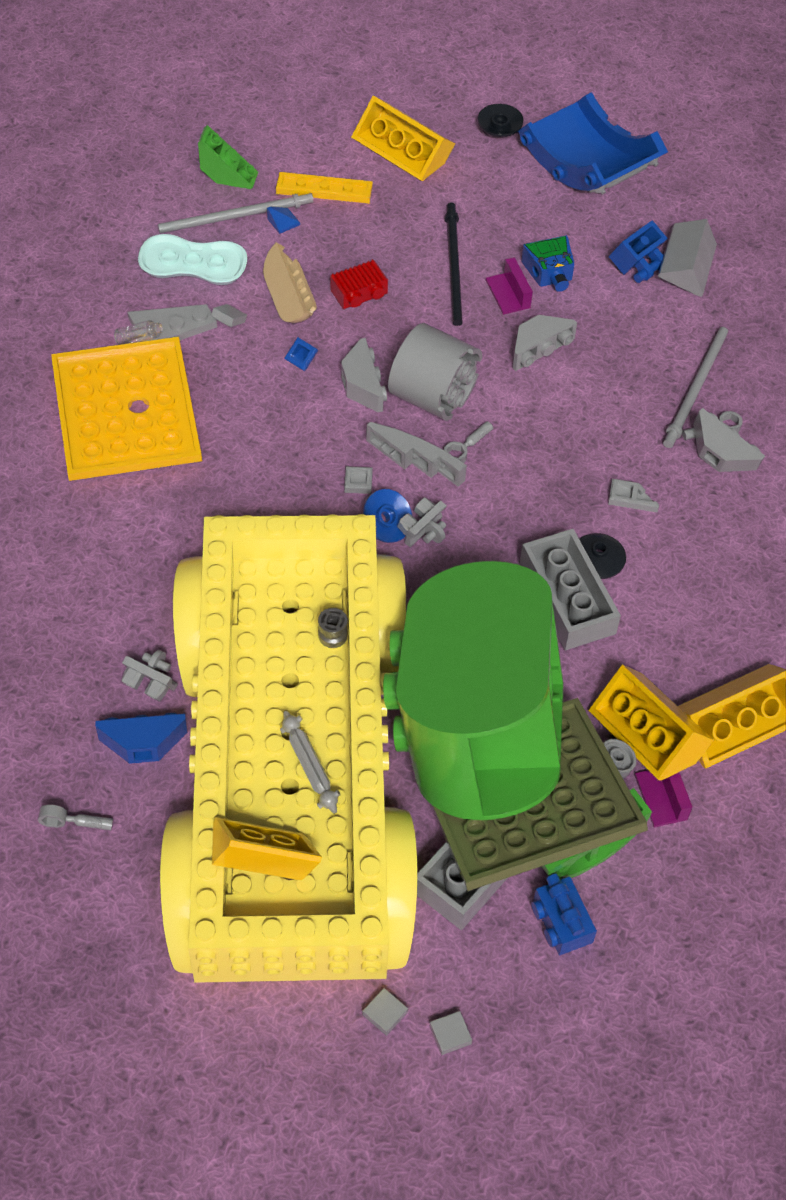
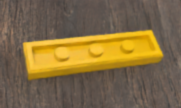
M279 172L276 194H298L299 196L312 193L313 198L370 204L373 181Z

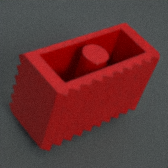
M372 259L362 265L359 264L353 268L336 272V274L332 273L330 276V290L340 306H342V309L355 308L363 302L371 299L377 300L388 294V279L376 261Z

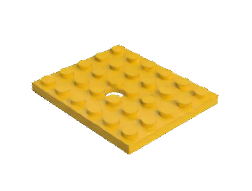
M179 337L51 354L69 481L202 461ZM137 400H142L146 405H149L148 409L142 413H134L129 410L132 403Z

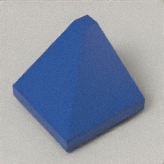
M272 206L267 208V219L279 234L300 225L298 219L288 208Z
M297 337L284 359L306 371L317 354L318 349Z

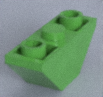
M208 125L205 126L198 142L200 169L217 184L252 189L258 171Z

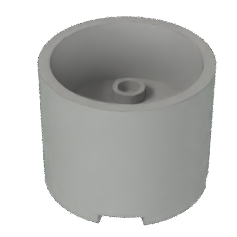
M421 323L408 334L398 350L389 375V392L445 421L451 420L453 416L451 414L452 411L457 407H463L475 386L479 375L476 373L477 361L480 362L482 360V351L435 327Z

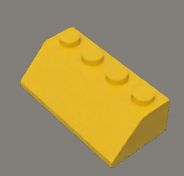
M372 96L351 138L421 181H424L445 164L455 146L454 142L376 96Z
M623 664L588 710L613 736L628 744L635 752L636 758L660 781L696 764L713 742V739L644 674Z
M767 664L678 706L713 739V742L699 759L703 768L706 769L786 731V669Z

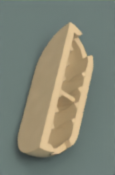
M276 242L266 256L263 268L264 278L280 318L289 323H299L313 315V312L317 309L316 302L298 260L294 259L292 261L283 252L285 247Z

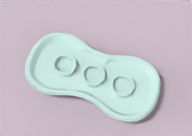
M159 234L148 238L143 243L139 251L138 262L146 273L157 278L191 276L212 284L227 285L235 282L244 272L247 264V253L242 246L230 241L196 243L171 234Z

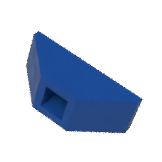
M185 714L138 715L134 718L125 719L111 717L95 721L99 741L129 764L160 761L188 733Z

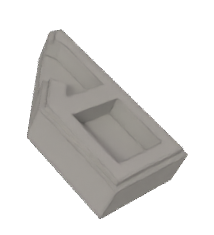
M612 479L609 505L656 513L659 508V504L656 501H652L645 493L646 490L639 483Z

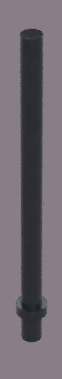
M448 203L446 205L447 213L444 218L448 229L452 320L454 326H461L463 320L457 236L459 215L456 212V205Z

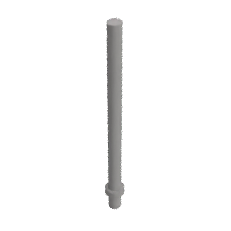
M312 193L299 196L298 194H292V197L160 223L158 224V229L161 234L267 212V208L270 206L295 207L297 209L300 208V205L313 203Z
M719 328L673 423L666 430L667 436L663 442L665 447L672 448L676 439L681 437L682 427L728 334L727 328Z

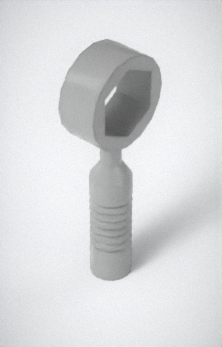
M726 411L719 418V421L728 428L734 429L737 432L740 431L743 420L738 413ZM731 419L737 425L730 427L723 423V421ZM694 428L683 430L682 436L684 440L696 438Z
M486 421L466 438L464 444L450 442L444 447V451L448 453L452 450L461 451L462 455L457 459L464 463L467 459V447L474 446L492 431V424Z
M43 805L38 816L40 824L55 828L63 827L67 821L74 822L77 826L111 831L113 818L84 814L69 816L67 815V810L57 805Z

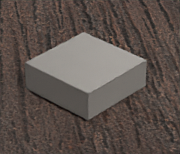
M225 304L213 308L211 316L227 326L233 327L245 323L247 314Z
M346 466L344 493L371 494L373 468Z
M383 988L363 1010L362 1015L387 1036L408 1013V1008Z
M460 1011L430 1022L429 1026L441 1055L472 1044V1038Z

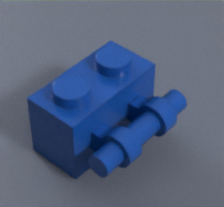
M652 220L622 241L609 255V258L623 275L636 267L638 273L634 275V280L637 283L643 280L647 281L654 275L656 270H660L664 253L662 254L658 248L668 238ZM648 257L651 259L650 264L645 260Z
M558 874L548 876L546 878L548 885L537 888L533 902H531L537 920L542 919L546 927L544 934L547 943L551 948L555 946L559 956L592 944L597 930L571 877L560 880Z

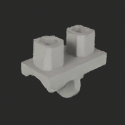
M424 497L414 510L421 517L419 521L409 513L399 521L398 528L406 535L404 543L411 548L425 533L426 535L423 537L425 543L428 544L431 540L441 543L445 539L443 529L446 527V524L443 521H440L438 524L437 522L442 518L441 512L447 505L441 500L435 505Z
M157 650L153 655L147 652L144 653L142 660L147 662L148 666L128 656L122 662L127 668L124 671L121 682L137 690L144 677L150 679L151 681L144 693L159 702L169 689L174 691L178 686L176 682L172 681L171 677L159 672L160 669L168 672L171 668V664L165 662L166 653L161 650Z

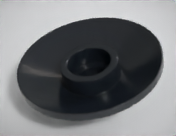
M507 104L488 105L478 114L480 128L493 136H511L516 134L523 126L524 120L521 112Z
M601 533L588 534L579 539L601 579L611 578L622 571L626 563V552L618 540Z

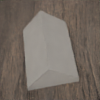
M707 219L675 223L672 226L658 277L700 297L704 293L717 246Z

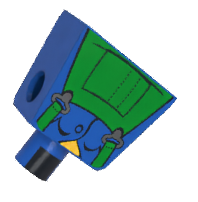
M567 235L523 244L521 262L540 287L553 284L556 291L559 292L566 290L569 286L568 281L572 280L574 271V259Z

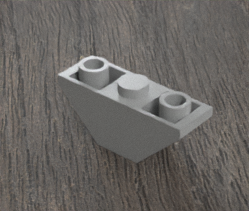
M537 315L520 324L515 346L513 369L517 371L523 367H529L537 359L549 356L559 347L572 343L575 339L577 322L573 319Z
M361 338L341 361L342 383L347 398L376 412H383V401H387L385 386H380L379 383L381 382L379 367H374L373 364L375 363L373 348H368L366 338Z
M702 408L693 423L698 456L719 472L757 470L765 457L759 448L749 444L740 437L737 431L728 428L719 421L716 415Z

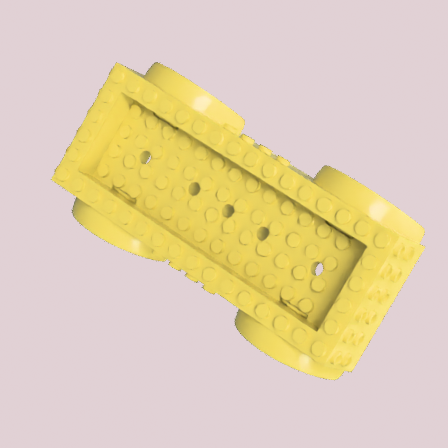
M217 515L214 517H204L203 556L186 558L178 563L173 589L175 645L185 693L188 696L197 697V701H192L191 705L192 719H197L196 727H191L190 731L191 746H196L195 755H190L189 758L190 773H195L193 810L177 812L168 818L161 849L160 888L164 932L172 965L178 972L193 973L194 983L386 979L388 969L403 968L407 964L414 932L417 900L416 838L413 821L407 810L384 807L383 771H389V752H383L382 743H388V725H382V717H387V709L384 699H381V695H384L383 682L385 673L398 672L399 666H393L391 662L390 633L392 630H404L406 619V585L403 564L400 558L381 555L376 552L375 515H244L227 517ZM338 608L348 618L347 640L341 647L328 648L320 643L318 638V617L325 609ZM284 610H297L294 613L284 612ZM284 711H288L296 717L298 715L302 717L300 729L307 734L331 782L330 790L334 792L338 790L340 792L337 812L334 814L329 809L324 807L320 809L317 806V803L320 802V795L313 790L289 741L290 733L285 732L283 734L280 731L284 720ZM218 817L303 833L322 856L321 862L302 881L295 879L286 880L283 877L212 865L214 819Z

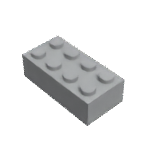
M574 529L522 544L520 565L537 572L547 581L551 588L557 636L565 651L617 633L621 615Z
M446 842L417 873V896L462 931L508 878L467 891Z

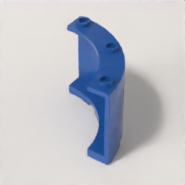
M592 92L582 97L576 103L533 124L531 122L526 124L518 131L522 144L527 146L534 158L555 180L571 188L583 191L598 189L668 152L658 131L648 135L631 136V132L623 129L618 124L613 126L607 120L608 115Z

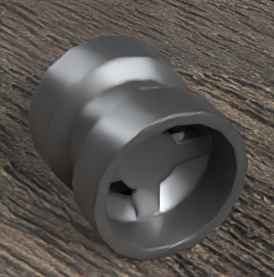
M338 608L325 609L318 617V638L320 643L328 648L341 647L347 640L348 618L342 610Z

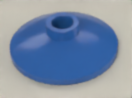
M381 489L372 493L364 504L363 514L375 515L376 539L385 543H394L406 536L398 528L402 517L408 513L412 516L411 508L406 499L391 489ZM381 514L385 516V522L383 521Z

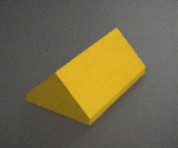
M218 817L214 819L212 865L302 881L321 862L322 856L303 833Z

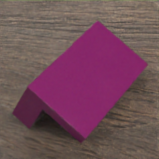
M515 257L505 259L504 273L486 277L485 279L503 315L531 308L533 294Z
M649 770L635 773L643 800L652 811L650 819L653 827L688 820L693 807L680 772L662 781L658 780Z

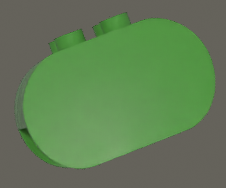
M472 562L442 571L423 583L410 598L407 605L404 630H392L390 633L391 662L393 666H399L398 672L385 673L383 692L386 709H400L401 715L395 716L393 725L395 749L397 752L410 753L418 789L432 806L442 812L469 820H493L513 816L531 809L542 802L554 790L560 778L564 682L551 588L547 581L537 572L508 562Z

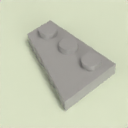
M207 304L127 312L128 319L142 342L179 337V340H183L217 328V321L211 316L212 313Z

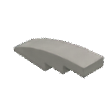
M373 422L367 424L366 441L403 469L413 464L430 478L439 472L457 487L465 481L467 465L448 452L398 429Z

